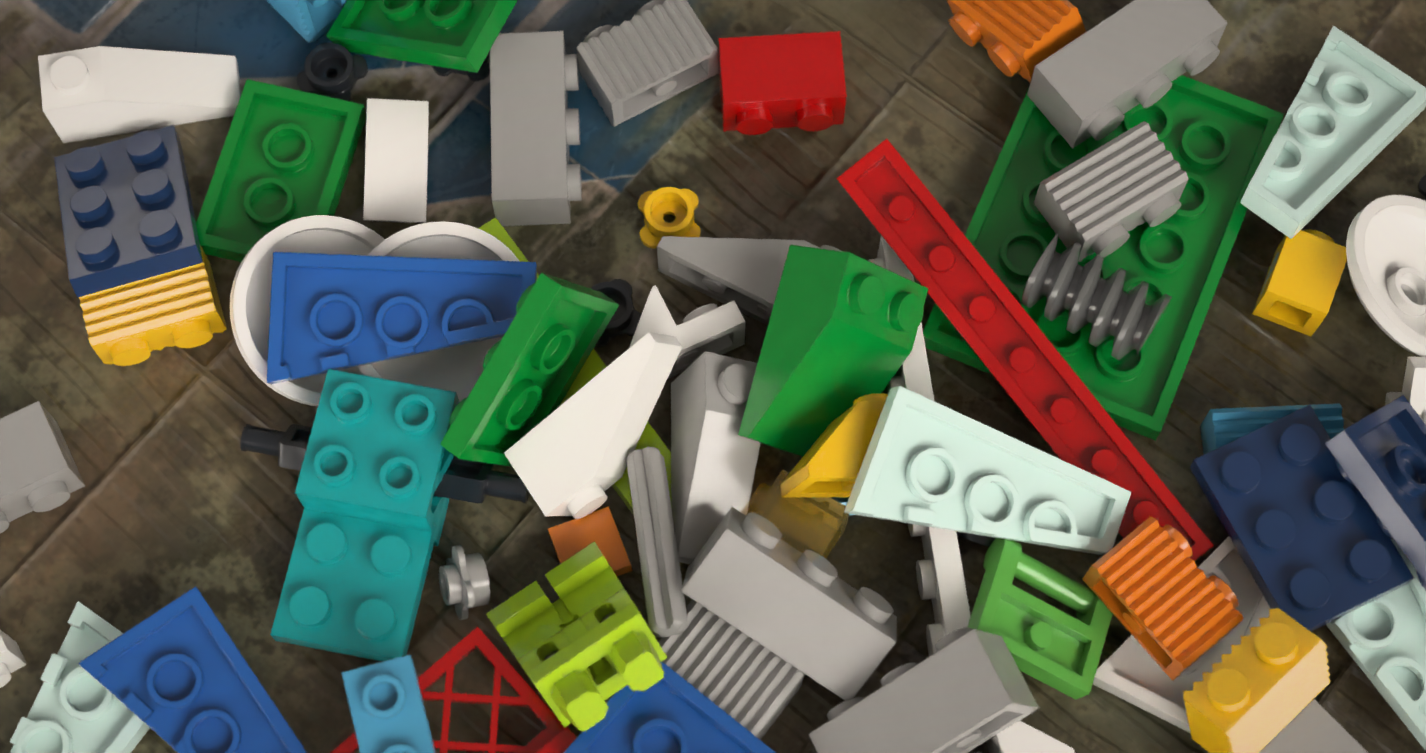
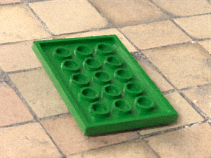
M1181 75L1172 81L1173 84L1170 90L1156 103L1147 108H1143L1139 103L1126 112L1121 124L1109 135L1100 140H1095L1091 136L1075 148H1072L1026 93L965 236L1114 422L1120 427L1156 441L1161 433L1248 208L1242 205L1240 201L1277 133L1284 113ZM1145 121L1149 123L1151 131L1157 134L1158 140L1164 142L1166 150L1172 153L1173 159L1179 162L1181 170L1186 171L1189 180L1179 199L1181 207L1176 213L1155 227H1150L1145 221L1143 224L1136 226L1132 231H1127L1130 234L1129 239L1116 251L1103 257L1100 277L1106 279L1119 268L1126 270L1123 286L1125 292L1128 293L1141 281H1145L1149 284L1146 304L1152 305L1164 294L1172 297L1139 353L1137 354V350L1133 349L1123 358L1117 360L1111 356L1114 336H1110L1099 346L1095 347L1089 343L1092 326L1090 322L1073 334L1066 330L1069 310H1066L1051 321L1044 317L1047 297H1044L1037 304L1028 308L1022 304V296L1032 270L1056 235L1034 205L1040 182ZM1058 237L1056 252L1061 254L1067 248ZM1094 252L1092 255L1086 256L1082 261H1078V264L1083 267L1097 256ZM935 303L923 329L925 347L992 374Z

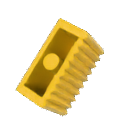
M201 245L203 263L79 297L89 343L104 364H115L117 366L139 364L147 360L151 355L150 352L153 350H162L166 346H176L178 348L198 347L209 342L213 337V333H223L227 329L212 268Z
M1279 608L1269 609V617L1259 618L1260 626L1250 627V635L1240 636V645H1231V654H1222V663H1212V672H1202L1203 681L1193 682V690L1183 691L1191 737L1209 753H1259L1331 682L1328 678L1331 674L1327 671L1330 667L1327 665L1329 660L1326 658L1328 655L1325 650L1328 648L1326 644Z

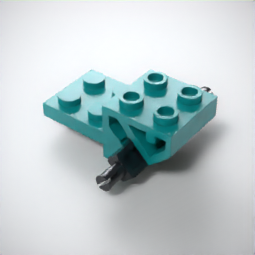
M328 369L313 427L292 424L284 432L246 424L241 435V451L278 456V466L300 470L295 494L304 510L270 634L275 641L383 662L407 656L433 546L439 545L449 499L478 504L483 503L488 495L527 503L530 492L519 475L493 470L494 464L458 459L440 445L450 428V416L459 403L457 392Z

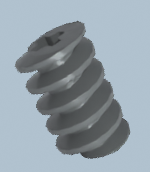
M1058 232L1032 270L1024 287L1022 304L1031 308L1041 299L1047 297L1044 317L1053 321L1063 312L1069 310L1066 328L1069 332L1075 334L1090 322L1092 324L1089 338L1090 344L1097 347L1110 336H1114L1112 357L1120 360L1133 349H1136L1138 354L1172 297L1164 294L1152 305L1146 304L1149 287L1147 282L1141 281L1128 293L1125 292L1123 286L1126 270L1119 268L1108 278H1101L1104 258L1097 255L1082 267L1078 264L1081 244L1075 242L1061 254L1056 252Z

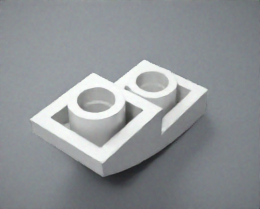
M367 98L363 221L426 223L429 101Z

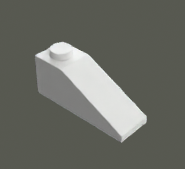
M97 46L38 56L43 112L63 143L234 116L241 97L238 62L236 57L231 55Z
M648 332L504 452L545 516H573L575 519H580L594 512L607 500L608 497L604 491L622 478L627 467V456L631 451L635 450L682 349V345L675 336Z

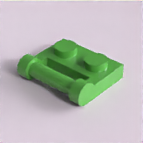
M995 538L984 557L983 568L985 569V574L967 628L1002 636L1019 670L1075 700L1090 694L1113 613L1090 588L1023 553L1022 545L1019 542ZM1016 578L1077 611L1078 619L1012 585L1013 579Z

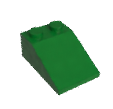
M790 245L738 435L803 457L829 424L853 406L855 399L864 395L882 393L913 349L917 330L923 318L924 304L929 288L850 252Z

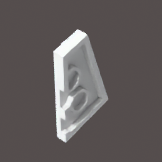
M1230 537L1198 568L1204 571L1206 578H1209L1211 575L1217 576L1232 589L1239 602L1236 610L1242 613L1244 619L1226 637L1174 681L1170 679L1131 635L1096 670L1093 685L1191 733L1183 691L1193 690V682L1203 681L1202 672H1212V663H1222V654H1231V645H1240V636L1250 635V627L1260 626L1259 618L1268 617L1269 609H1271Z

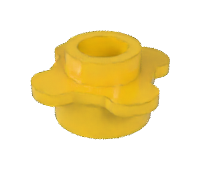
M663 187L656 191L650 190L643 193L638 200V209L644 214L645 225L640 230L641 242L645 246L655 249L663 236L700 237L701 229L694 219V211L699 205V199L695 192L686 188ZM667 214H672L675 220L667 223L663 218Z

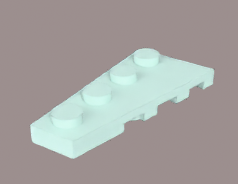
M1333 26L1280 128L1253 175L1240 203L1292 239L1425 109L1426 87Z
M897 386L889 390L844 513L1099 555L1106 554L1112 549L1131 492L902 386Z
M1392 540L1414 579L1407 585L1326 625L1426 751V590L1418 579L1415 567L1396 541Z
M78 601L67 622L71 627L58 654L52 653L40 678L44 683L27 718L21 717L10 740L14 744L10 753H131L150 729L146 723L139 719L117 697L78 664L123 634Z

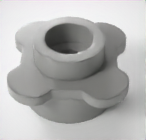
M461 545L453 546L452 557L446 560V565L439 568V584L445 604H455L458 618L464 620L468 619L469 608L489 603L490 583L482 555L480 553L465 555Z

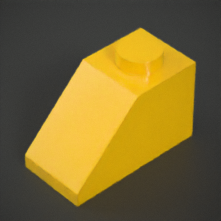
M869 394L855 399L853 406L829 424L780 484L781 496L850 497L888 394Z

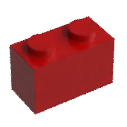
M840 31L719 38V82L723 131H738L745 135H759L770 131L772 128L799 127L804 131L814 132L828 129L832 125L844 123L847 93Z

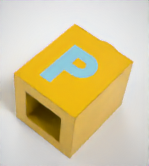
M1300 230L1292 239L1285 235L1275 251L1252 314L1312 337L1329 312L1347 262L1346 247L1335 243L1330 236L1317 230Z

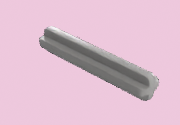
M646 447L631 451L626 461L648 624L655 636L669 637L685 632L688 627L684 593L681 592L683 585L665 460L658 448Z

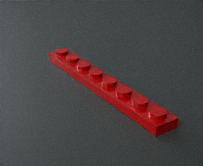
M887 138L836 178L922 286L929 288V296L1059 459L1131 492L1118 530L1123 539L1148 518L1153 517L1157 519L1160 527L1170 525L1183 535L1192 549L1193 554L1190 558L1194 561L1214 546Z

